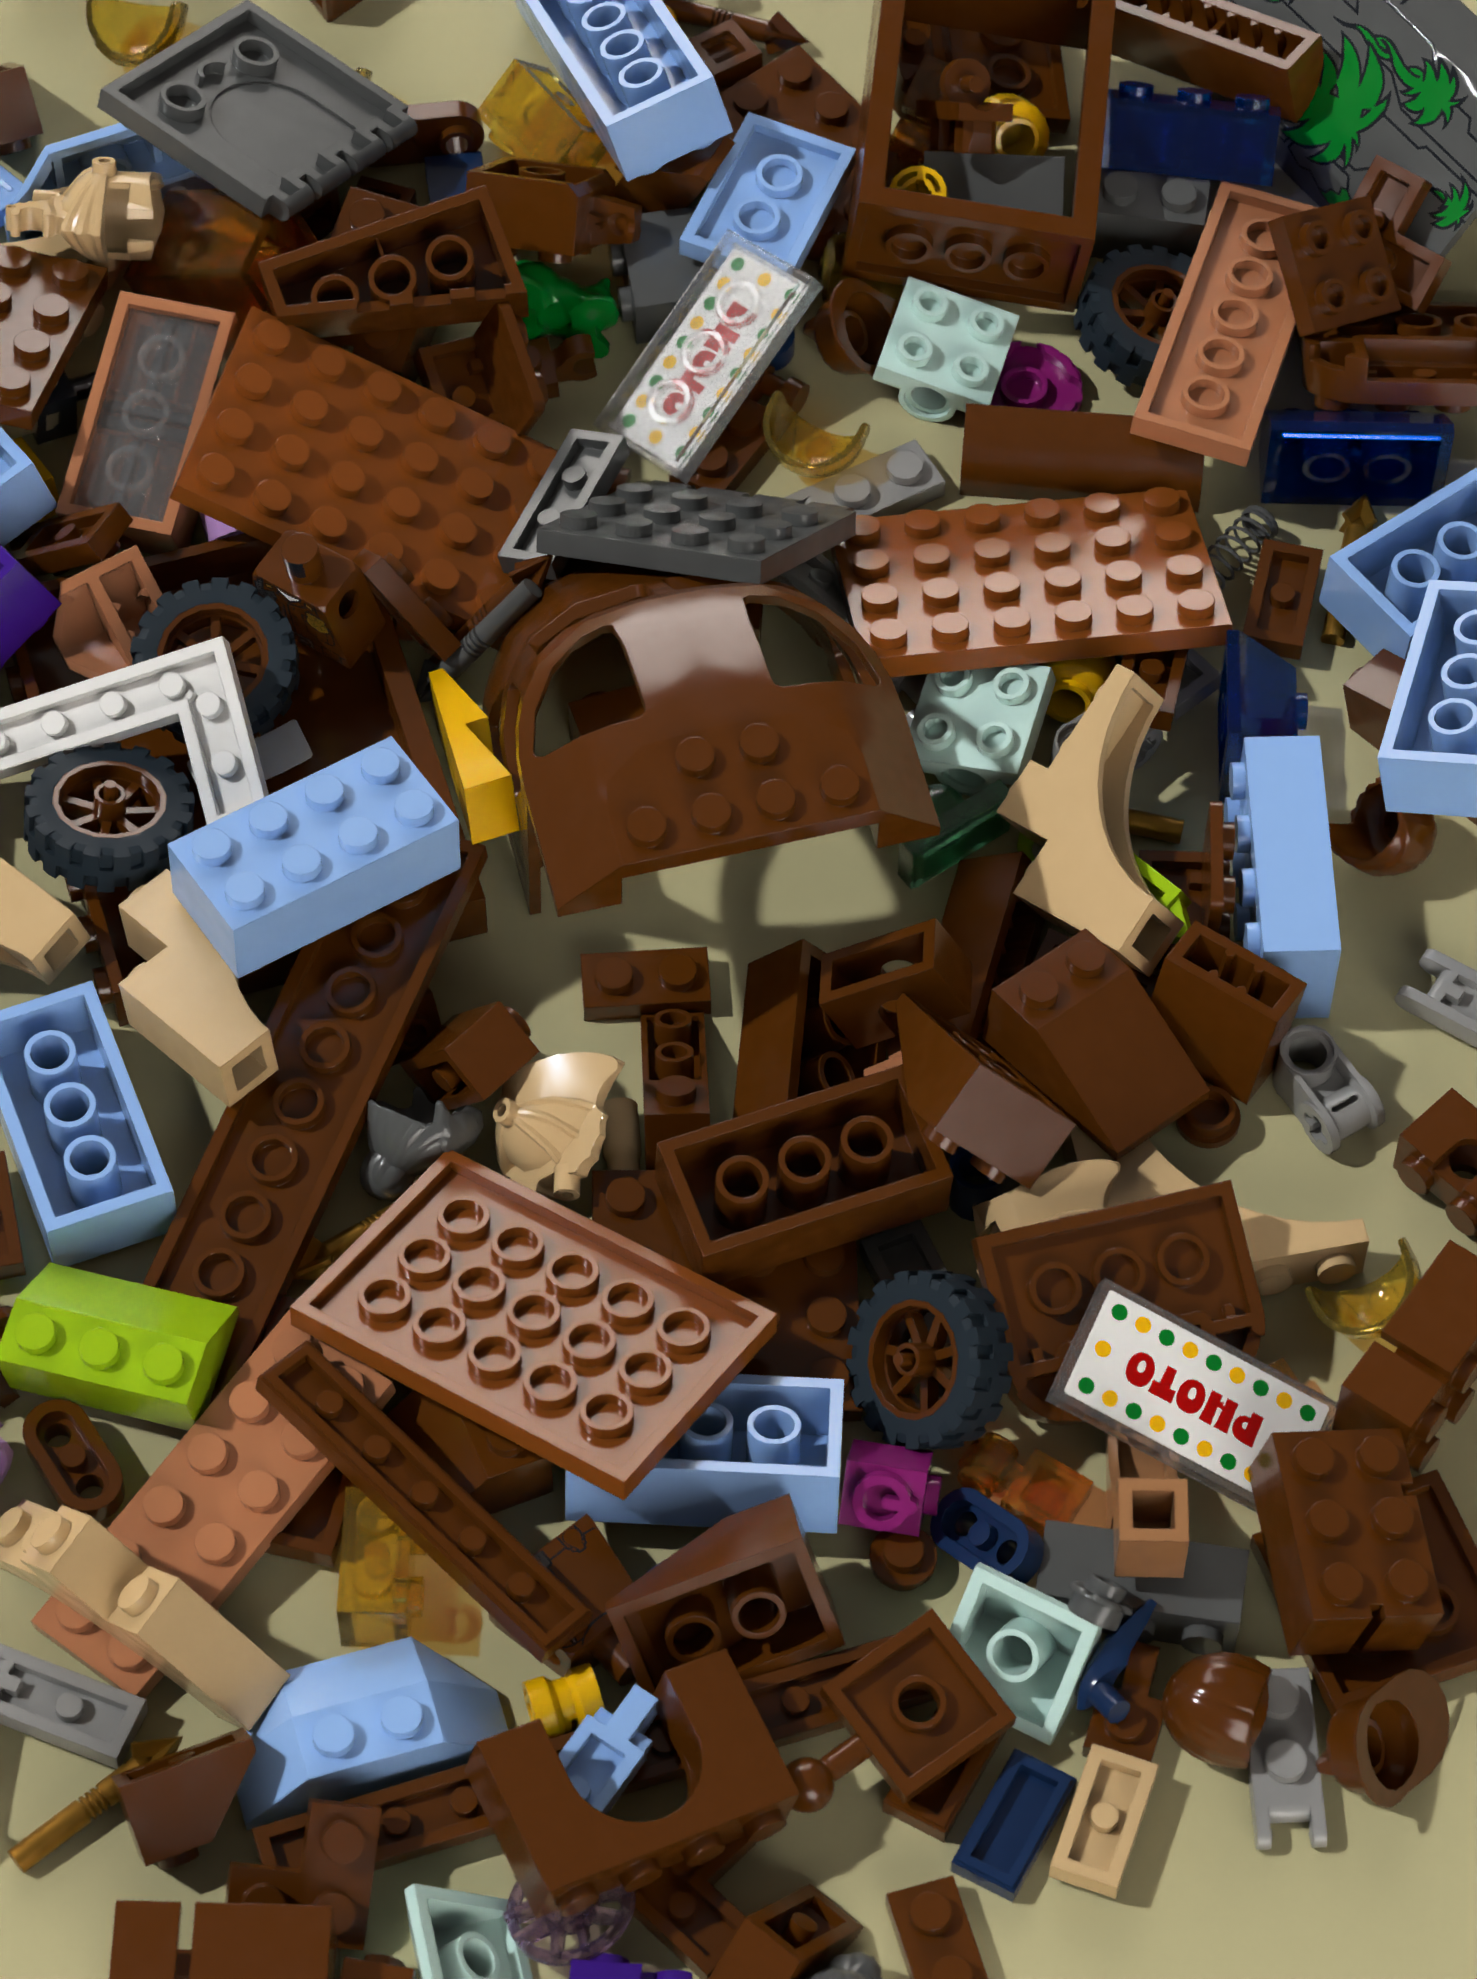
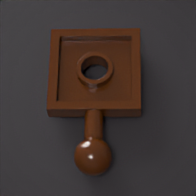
M933 1609L927 1611L821 1687L820 1695L850 1733L851 1737L828 1752L820 1760L812 1757H802L793 1760L786 1766L800 1792L792 1810L808 1814L823 1809L830 1802L834 1794L835 1781L845 1776L868 1758L901 1802L905 1804L1014 1725L1017 1717ZM914 1689L923 1690L934 1698L938 1712L928 1721H911L900 1711L898 1705L899 1698L907 1691Z

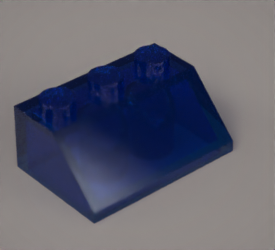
M1120 81L1119 89L1108 88L1102 168L1272 186L1281 107L1270 106L1271 98L1256 94H1236L1235 102L1212 100V91L1191 87L1178 88L1177 96L1153 93L1154 85L1137 81Z
M1298 408L1267 409L1262 421L1259 441L1261 503L1352 505L1366 493L1372 506H1414L1445 486L1455 435L1454 423L1445 413H1422L1415 410L1368 412L1356 409L1343 411L1301 410Z

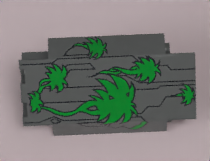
M1226 0L1321 34L1324 51L1321 77L1310 105L1297 123L1201 88V91L1212 102L1222 101L1226 103L1230 108L1229 118L1319 207L1351 200L1376 154L1432 183V187L1404 237L1445 257L1477 217V16L1460 0Z

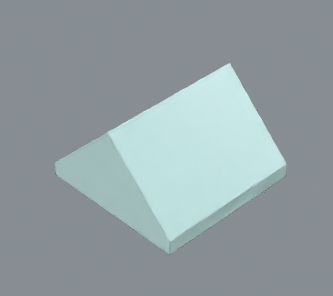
M979 1562L973 1570L949 1631L1017 1717L1012 1727L1050 1746L1077 1700L1080 1679L1086 1664L1100 1645L1102 1627L1073 1614L1069 1610L1068 1605Z
M414 1883L404 1889L409 1929L420 1979H533L515 1900Z

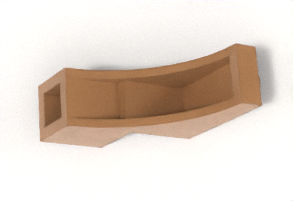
M1107 1417L1105 1427L1107 1529H1113L1114 1577L1183 1578L1189 1547L1188 1479H1178L1176 1452L1123 1423Z

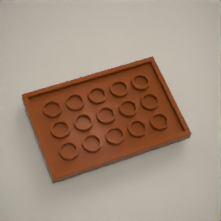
M251 306L169 498L271 546H274L285 531L295 530L312 535L318 543L349 560H352L363 549L381 557L391 553L414 576L415 579L408 586L422 601L429 596L441 605L455 622L450 629L457 631L510 579L508 573H503L497 555L558 450L527 435L517 436L516 431L508 426L296 326L285 325L277 320L275 316ZM514 624L503 635H501L490 647L495 650H498L501 641L504 639V637L507 635L510 629L514 626Z
M1155 487L1144 492L1123 494L1099 492L1081 498L1059 500L1037 498L1027 503L995 506L975 504L968 508L932 511L918 509L908 514L889 516L856 515V535L830 548L848 623L859 632L875 651L890 677L1232 645L1233 624L1187 490Z
M454 1150L444 1152L290 1306L292 1326L622 1500L629 1496L777 1332V1313Z

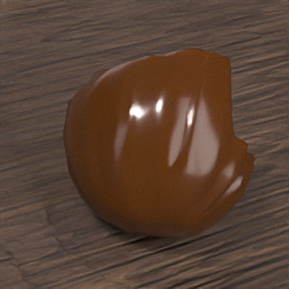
M1377 777L1376 782L1369 784L1365 792L1359 795L1356 807L1351 810L1350 823H1329L1331 849L1335 855L1342 858L1347 864L1364 873L1376 877L1395 876L1416 869L1430 855L1437 836V824L1435 816L1432 814L1386 811L1381 778Z
M1232 1652L1205 1654L1187 1661L1174 1672L1167 1682L1161 1703L1166 1727L1174 1741L1191 1756L1209 1765L1236 1769L1249 1768L1251 1748L1266 1720L1269 1704L1268 1683L1272 1669L1254 1658Z

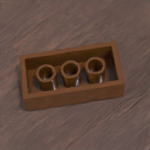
M903 1064L657 1142L655 1179L692 1271L718 1284L947 1211L953 1173L942 1148L921 1133L926 1122L908 1105Z

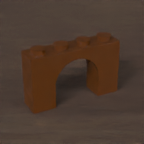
M726 1648L664 1671L653 1694L659 1700L656 1704V1712L681 1759L688 1784L687 1802L666 1817L647 1822H630L610 1817L592 1807L574 1788L540 1718L476 1742L464 1771L536 1919L559 1910L563 1917L577 1914L596 1903L600 1898L599 1894L621 1885L626 1892L640 1889L658 1879L662 1875V1869L682 1861H685L688 1867L701 1865L722 1853L725 1849V1844L747 1836L751 1843L759 1842L773 1836L786 1826V1818L800 1792Z

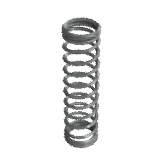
M1258 505L1248 506L1242 512L1241 517L1234 520L1233 526L1225 529L1224 535L1219 536L1215 544L1208 547L1209 557H1214L1221 561L1231 573L1230 577L1223 575L1212 563L1214 572L1222 581L1221 590L1226 587L1225 580L1232 581L1234 579V571L1243 570V562L1252 561V553L1261 552L1260 544H1263V541L1258 538L1271 540L1278 534L1277 521L1265 508ZM1249 513L1262 518L1269 526L1271 533H1268L1265 527L1258 521L1252 519ZM1241 521L1243 527H1239L1237 524ZM1231 530H1233L1235 537L1228 535ZM1237 530L1248 534L1257 544V549L1249 548L1240 539ZM1225 539L1226 546L1219 544L1220 541ZM1228 539L1239 543L1247 551L1249 557L1244 559L1239 556L1230 546ZM1216 548V552L1218 555L1212 554L1211 550ZM1219 548L1229 551L1239 561L1240 567L1236 568L1230 565L1222 556Z

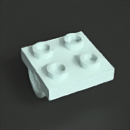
M908 276L872 379L900 389L898 400L901 406L912 416L924 421H946L954 415L956 409L966 412V403L990 405L1020 316Z
M1025 664L927 674L910 726L923 772L935 774L942 785L966 796L974 794L990 796L995 792L997 783L1013 785L1032 759L1056 682L1052 668Z

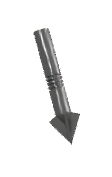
M525 578L460 641L462 645L445 662L440 660L435 664L424 659L416 687L419 702L433 701L428 672L443 668L455 681L487 648L542 597V592L538 585L532 580Z

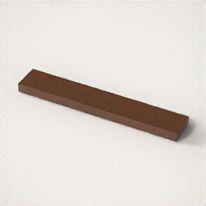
M308 1340L258 1376L255 1390L541 1664L590 1624L594 1612Z

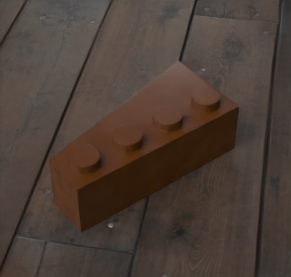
M487 185L258 262L262 287L272 315L285 325L296 326L319 338L482 322L495 303L507 301L511 304L515 316L518 315L521 318L529 317L527 290Z

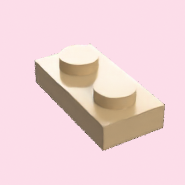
M1092 1743L1050 1865L1049 1877L1116 1899L1157 1777L1158 1764Z

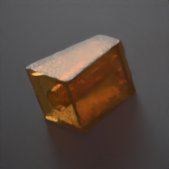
M218 189L167 191L163 199L165 212L162 231L151 261L131 260L123 278L135 294L234 312L242 326L251 306L272 315L262 287L258 262L318 242L300 212L286 221H280L269 213L262 218Z

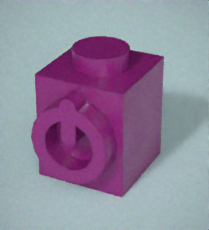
M853 1439L846 1462L838 1524L919 1537L924 1515L937 1516L943 1476L930 1474L933 1451L910 1450L902 1446Z

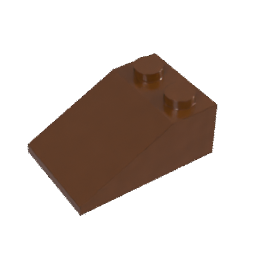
M1086 928L992 989L982 1038L1115 1161L1208 1099L1210 1094L1209 1087L1131 968Z
M902 992L895 1002L907 1102L926 1122L921 1133L952 1155H954L959 1146L974 1154L969 1163L996 1183L1002 1184L1006 1177L1009 1176L1028 1189H1031L1076 1124L996 1051Z
M790 1494L723 1518L604 1603L608 1617L638 1686L652 1695L664 1671L725 1648L742 1680H746L788 1667L846 1645L833 1599Z

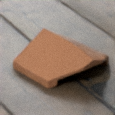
M137 545L61 582L58 600L62 604L56 610L52 637L69 670L87 679L132 665L130 648L133 636L138 637L140 633L138 623L146 611L152 613L158 607L156 600L163 595ZM179 645V646L175 649V651L180 650V649H183L184 647H182L181 645Z

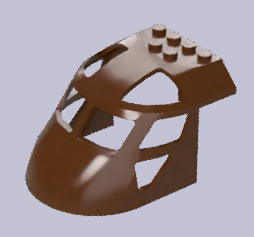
M595 562L547 583L541 589L542 597L517 620L499 645L484 691L482 711L489 719L493 754L512 774L520 830L508 834L530 915L541 913L540 868L543 866L557 916L562 917L622 904V878L868 825H870L876 848L940 835L941 827L908 721L892 679L875 651L854 627L822 603L799 591L781 575L764 584H755ZM757 603L777 606L801 625L814 643L824 650L834 681L811 682L785 687L775 684L771 679L762 650L748 618L745 604ZM603 633H612L620 642L636 684L644 713L638 718L612 724L582 735L545 756H536V716L553 674L573 651ZM851 667L853 668L854 673H855L856 678H857V680H858L859 683H856V681H855V679H854V676H853V673H852V670H851Z

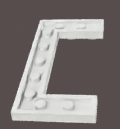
M223 636L0 708V779L48 764V758L61 751L67 755L74 752L75 748L91 746L92 748L102 747L104 743L117 742L180 721L207 825L269 795L230 643Z

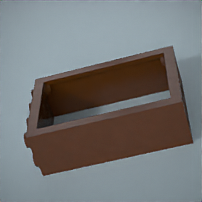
M874 0L841 276L904 286L908 276L961 295L1074 313L1096 238L1116 0ZM903 20L1086 50L1071 217L884 187Z

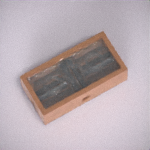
M120 291L55 513L58 517L120 502L133 519V522L119 538L120 548L128 549L137 545L140 552L156 555L190 546L199 512L169 497L242 327L234 312Z

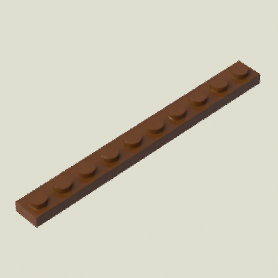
M894 1635L743 1680L776 1747L779 1748L845 1728L820 1695L821 1687ZM914 1689L905 1692L899 1698L898 1705L901 1711L933 1701L934 1698L923 1690ZM658 1714L644 1733L646 1737L653 1741V1745L646 1755V1761L621 1796L686 1776L681 1759ZM575 1731L550 1738L557 1754L560 1753ZM467 1764L342 1801L379 1805L382 1809L374 1871L495 1834L464 1771ZM307 1812L252 1828L254 1842L262 1865L300 1868Z

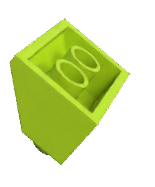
M49 1262L15 1299L0 1342V1370L9 1387L55 1399L68 1400L75 1404L189 1431L208 1408L240 1311L236 1306Z

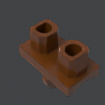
M955 59L947 64L941 73L939 82L940 92L945 101L916 99L915 117L931 118L930 150L969 154H994L996 122H1012L1013 104L984 102L989 95L991 87L990 74L986 67L975 59Z

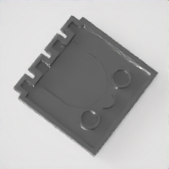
M250 0L243 1L101 88L97 105L99 109L122 123L126 128L156 146L169 157L178 161L262 218L269 213L280 221H286L311 205L314 200L320 199L347 181L350 176H354L385 156L386 153L391 152L415 136L418 132L415 120L407 115L408 105Z
M653 480L647 483L637 481L635 483L620 484L617 486L616 492L607 496L592 497L589 499V504L580 509L564 510L560 512V518L537 528L536 553L734 582L764 584L855 536L856 511L852 507L818 502H811L806 505L803 500L760 494L750 497V494L746 492L710 487L696 489L694 485Z

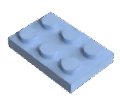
M748 112L733 139L735 144L716 170L679 239V254L723 269L735 250L741 248L795 279L855 165L856 149Z

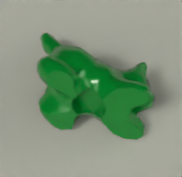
M527 259L516 261L527 290L529 317H523L522 319L528 332V340L537 339L547 334L560 337L563 340L578 334H590L595 352V357L593 358L602 359L608 355L610 343L601 332L616 325L620 317L617 303L610 293L609 278L605 277L598 283L583 286L555 273L552 268L543 262Z

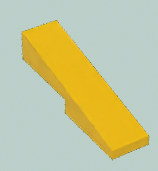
M443 668L428 672L436 726L472 845L519 831L512 774L493 754L488 716Z

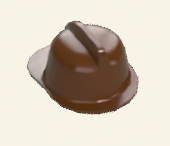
M855 277L842 279L833 289L831 299L821 306L816 312L815 317L804 324L803 331L805 335L816 342L823 361L832 370L844 375L869 374L873 376L899 301L872 288L864 281Z
M1406 1669L1395 1674L1371 1695L1348 1702L1334 1711L1327 1729V1749L1315 1762L1317 1771L1334 1776L1336 1781L1350 1792L1366 1794L1377 1806L1392 1808L1402 1801L1406 1794L1428 1777L1442 1760L1448 1743L1450 1716L1446 1697L1437 1680L1424 1670Z

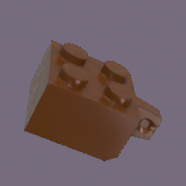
M505 156L467 171L466 191L487 185L513 256L517 255V249L538 252L537 260L567 264L572 263L574 256L591 254L592 248L601 244H632L640 239L642 205L615 198L616 181L606 169Z

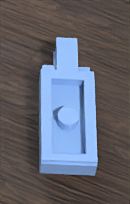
M636 1684L614 1714H611L602 1707L593 1717L587 1714L558 1754L570 1781L580 1796L592 1807L606 1815L645 1763L646 1755L653 1745V1741L646 1737L644 1733L657 1716L656 1704L659 1700Z

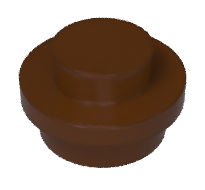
M1207 1085L1210 1089L1208 1099L1175 1120L1180 1135L1187 1142L1200 1148L1212 1149L1224 1146L1233 1140L1240 1127L1241 1114L1237 1103L1227 1091L1217 1086Z
M922 1529L920 1530L919 1537L881 1531L874 1538L870 1547V1568L874 1576L888 1588L896 1591H910L922 1586L932 1577L937 1565V1549L932 1538Z

